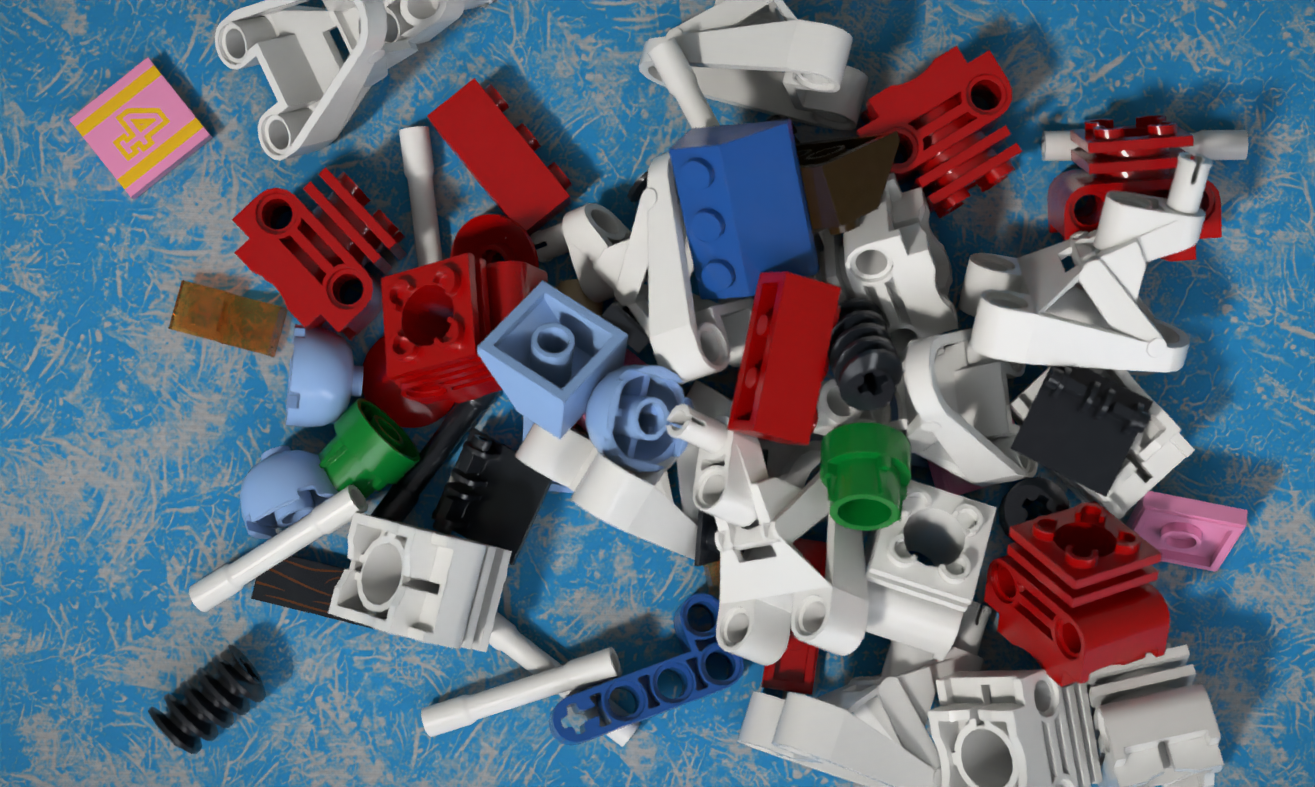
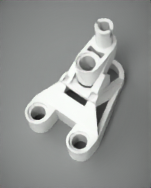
M264 0L234 10L221 21L215 33V47L223 64L230 69L238 70L261 65L278 102L261 116L258 124V138L265 153L272 159L281 161L321 150L337 139L370 87L386 77L389 68L419 51L416 45L430 41L456 21L464 10L487 7L494 0H322L326 8L298 5L309 0ZM337 27L350 52L345 62L330 33L331 30Z
M716 0L713 7L669 30L666 36L650 38L644 44L639 71L649 80L664 87L666 86L648 52L660 43L675 38L697 77L698 86L705 98L770 115H779L781 118L787 116L793 121L836 130H853L857 126L868 77L862 71L846 66L853 37L845 30L833 25L797 19L783 0Z
M669 151L655 157L648 168L647 189L641 195L631 232L611 211L596 203H588L567 212L562 223L531 234L530 238L534 246L543 242L547 243V246L536 250L538 261L542 263L549 262L553 258L568 252L570 253L578 282L588 299L601 303L616 297L617 301L623 306H628L648 335L658 366H663L676 373L683 381V383L678 384H684L722 371L728 364L732 367H740L755 295L751 297L726 298L728 303L718 304L708 299L701 300L700 296L692 293L690 278L694 265L680 202L678 205Z
M1180 152L1168 199L1123 191L1107 192L1097 230L1089 233L1087 231L1076 232L1070 236L1069 240L1018 258L989 253H974L970 255L958 304L960 310L975 317L969 346L984 356L1023 364L1149 372H1174L1183 368L1190 338L1179 328L1154 318L1150 308L1138 293L1146 267L1145 262L1186 250L1199 241L1206 212L1199 208L1213 161L1195 153L1194 160H1191L1190 152ZM1071 256L1075 267L1065 272L1061 260Z
M973 328L911 340L902 350L898 358L902 363L903 375L900 383L896 386L895 392L898 405L897 421L890 422V402L885 407L873 411L857 410L849 407L842 400L835 379L822 381L817 402L818 422L813 433L825 436L828 432L839 426L858 422L888 425L901 431L908 437L911 443V453H916L970 484L981 487L1034 477L1038 467L1037 462L1010 449L1021 426L1012 423L1007 380L1021 377L1025 371L1026 364L994 359L974 351L969 346ZM945 345L946 353L936 355L939 347Z
M695 380L686 395L687 398H691L694 410L711 418L719 415L730 417L733 400L699 380ZM536 423L533 424L517 450L515 457L540 474L571 489L574 492L571 500L595 517L622 531L695 560L699 509L693 501V488L699 447L688 443L686 449L679 457L672 456L657 464L666 468L658 472H638L611 462L605 454L595 448L588 432L577 423L561 439ZM675 461H677L682 511L674 505L667 469L671 468Z
M686 404L677 405L670 412L667 421L682 427L678 428L673 425H667L666 430L671 437L679 438L699 447L693 501L699 510L715 517L718 528L715 532V544L720 551V598L716 626V639L719 647L726 652L757 664L769 666L776 663L784 654L790 637V629H792L794 636L800 641L835 655L845 656L852 653L859 647L864 638L869 608L862 530L845 528L831 518L827 487L820 479V472L805 486L811 471L820 463L822 441H811L809 446H800L790 456L781 474L769 478L757 437L727 430L730 418L728 416L719 415L711 418ZM828 515L826 575L824 579L792 543Z
M974 601L968 605V609L963 613L955 641L943 661L933 658V653L891 640L881 674L871 677H855L850 680L848 685L816 698L788 692L784 700L772 695L752 692L737 741L756 750L865 787H941L942 770L939 753L925 728L928 719L927 711L931 709L935 692H937L936 680L959 671H981L984 660L977 655L992 609L986 605L980 608L981 604Z

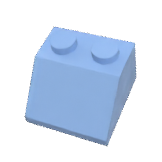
M542 280L477 346V353L517 412L561 439L586 412V405L592 390L608 373L624 366L628 334Z

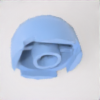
M295 324L292 339L294 349L289 367L285 425L297 427L324 426L336 421L347 410L351 396L361 397L364 368L363 366H354L352 348L337 333L321 327L308 330L303 325Z
M627 365L608 373L592 390L586 405L585 424L592 444L599 452L605 454L611 462L632 471L658 472L666 468L657 464L672 456L679 457L688 444L684 440L671 437L666 430L667 425H673L678 428L682 427L667 421L670 412L677 405L686 404L694 409L691 398L684 397L683 390L678 384L683 383V381L676 373L663 366Z
M278 446L267 450L261 455V461L255 464L242 480L240 491L241 513L250 536L258 539H270L277 535L275 529L291 526L310 514L316 506L338 493L324 469L320 468L319 464L321 461L317 454L303 450L291 451L289 446Z

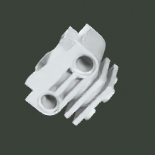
M891 173L889 174L879 208L858 218L860 222L859 227L843 233V237L841 234L830 235L828 228L823 230L824 244L819 232L813 234L820 270L817 274L807 278L841 287L838 303L850 298H865L874 301L881 309L882 317L892 338V343L897 350V355H899L911 340L938 336L940 333L958 329V321L954 304L947 297L953 281L951 264L944 245L937 240L930 229V210L923 189L920 187L902 193L895 174ZM945 345L939 347L936 355L946 353Z
M1051 365L1010 402L1011 417L1019 426L1022 425ZM1088 368L1153 401L1148 412L1151 415L1149 423L1142 434H1137L1106 497L1053 471L1082 503L1096 501L1120 520L1135 503L1184 458L1190 456L1195 449L1179 433L1181 428L1139 386L1127 370Z
M910 480L907 485V497L902 503L901 521H896L882 529L870 530L864 549L869 595L865 632L933 653V658L943 661L955 641L963 613L966 612L968 605L973 601L997 507ZM908 551H916L925 555L936 567L922 564L917 561V556L914 554L912 556Z
M354 512L347 537V559H351L349 569H344L340 580L334 588L328 613L389 634L405 636L425 643L487 652L512 551L455 535H448L402 522H394L385 518Z
M1167 643L1165 655L1156 658L1148 652L1143 659L1126 665H1110L1090 674L1086 687L1103 779L1102 782L1098 783L1099 787L1214 786L1215 773L1220 772L1224 766L1218 746L1221 735L1204 685L1202 683L1192 685L1196 672L1193 664L1186 665L1190 655L1187 644L1172 648L1171 644Z
M1046 670L959 671L936 680L940 706L927 712L932 738L936 744L941 762V787H1091V784H1098L1103 781L1086 682L1082 684L1074 682L1060 687L1046 674Z

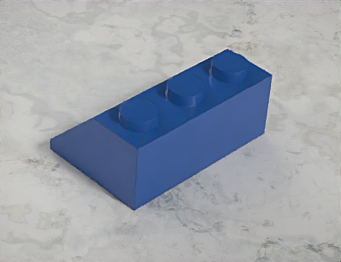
M791 119L691 128L669 149L701 300L754 296L760 273L789 272L803 277H809L818 273L820 268Z

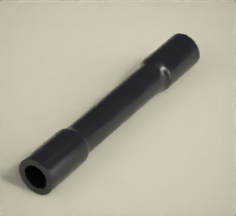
M500 391L474 400L456 403L421 450L420 460L396 484L391 486L371 515L403 523L417 504L422 491L478 416L490 406Z

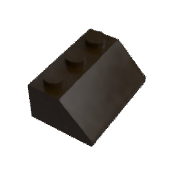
M897 131L795 144L813 234L821 232L828 228L830 235L851 231L860 226L858 218L879 208L900 143Z

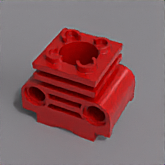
M955 46L935 58L930 66L915 79L906 83L891 85L867 100V110L863 111L860 116L865 126L856 131L858 136L898 132L900 143L897 150L902 154L904 163H893L890 174H895L898 185H902L920 174L921 177L917 178L910 190L922 187L924 194L931 191L932 194L926 200L929 205L930 214L935 211L939 219L964 204L963 200L971 196L969 190L977 185L982 192H985L1008 177L1007 175L1015 170L1012 162L1022 152L1017 143L999 154L995 152L1011 135L1006 125L987 137L985 136L1008 110L1012 101L1010 82L990 50L967 63L958 47ZM971 96L983 98L988 103L989 110L977 108L973 104Z
M1164 115L1136 117V125L1115 127L1113 119H1093L1084 122L1085 129L1070 130L1071 141L1082 148L1071 150V160L1082 169L1062 172L1050 184L1047 196L1049 232L1060 233L1063 236L1064 242L1069 240L1070 236L1076 232L1087 231L1089 233L1097 230L1107 192L1123 191L1168 199L1178 163V154L1186 152L1180 147L1194 146L1193 135L1178 127L1177 122L1166 121V116ZM1207 180L1199 208L1206 212L1199 239L1221 238V198L1215 185ZM1088 195L1086 204L1082 208L1074 210L1077 200L1082 196ZM1196 244L1186 250L1161 257L1160 259L1169 262L1196 260Z
M325 167L318 175L333 190L327 198L311 181L303 188L318 204L313 211L294 194L281 188L263 191L241 210L232 220L249 239L234 253L253 273L262 276L267 282L277 288L285 301L287 309L306 329L311 330L316 327L328 329L332 325L338 333L343 332L352 341L383 309L381 285L364 266L372 261L386 275L392 267L379 252L387 247L401 261L407 253L398 243L405 236L380 209L372 216L364 206L371 200L344 171L335 178ZM292 211L293 215L290 223L283 229L276 230V222L279 216L284 212ZM354 284H363V294L359 301L346 305L344 296L347 289Z
M465 253L382 277L381 288L387 378L392 380L399 379L401 395L403 397L425 405L446 399L462 403L502 390L478 355L477 346L542 280L548 282L547 272L521 261H499L486 265V260L481 258L474 259V255Z
M1096 501L1081 503L1075 507L1050 515L1039 516L1033 520L1010 527L1009 536L1016 542L1008 544V555L993 559L990 562L987 571L984 601L999 613L997 631L1010 643L1030 653L1041 668L1046 670V674L1060 687L1074 682L1079 684L1088 682L1090 674L1094 671L1110 665L1132 663L1145 658L1148 652L1156 658L1165 655L1170 626V613L1162 594L1149 583L1158 580L1159 570L1152 565L1161 561L1162 553Z

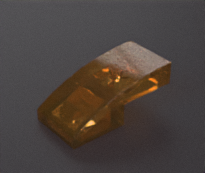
M182 280L168 329L275 357L288 309Z

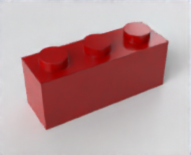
M474 78L427 115L431 125L504 215L519 223L531 236L532 233L539 230L572 203L571 197L566 191L572 186V183L555 162L546 167L535 153L541 145L523 123L516 128L503 114L509 106L493 85L489 84L483 89Z
M789 272L760 273L727 430L783 444L809 446L810 436L818 422L817 402L821 383L829 369L827 354L832 330L836 326L840 315L838 301L841 287Z

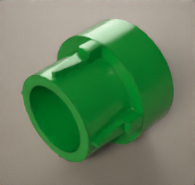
M358 398L334 422L336 435L317 454L321 461L319 464L320 468L324 469L330 482L338 492L349 485H354L363 494L365 500L374 491H381L388 483L396 484L420 460V453L416 445L402 427L380 407L364 398Z
M858 422L839 426L823 437L821 442L820 479L827 487L831 518L845 528L864 531L882 529L896 521H901L902 503L907 497V485L911 480V443L905 434L888 425Z

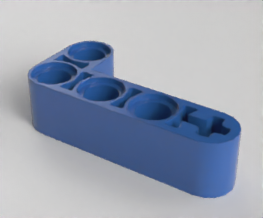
M695 594L685 600L676 610L673 620L674 629L684 654L561 700L551 711L548 721L550 732L554 738L560 743L570 746L582 744L721 692L736 683L743 674L744 661L742 657L726 652L718 645L716 626L719 600L710 594ZM698 606L708 611L711 616V627L708 631L699 632L689 625L687 613L690 607ZM710 654L721 655L727 660L730 670L725 680H715L707 673L705 663ZM669 671L679 676L682 681V692L678 698L672 699L661 694L657 684L661 672ZM623 689L633 696L635 707L630 716H619L612 711L609 698L613 690ZM596 697L598 714L606 726H600V718L597 716L587 720L580 726L581 734H576L573 727L564 729L561 720L568 715L567 708L571 707L575 714L584 713L595 707L590 698Z

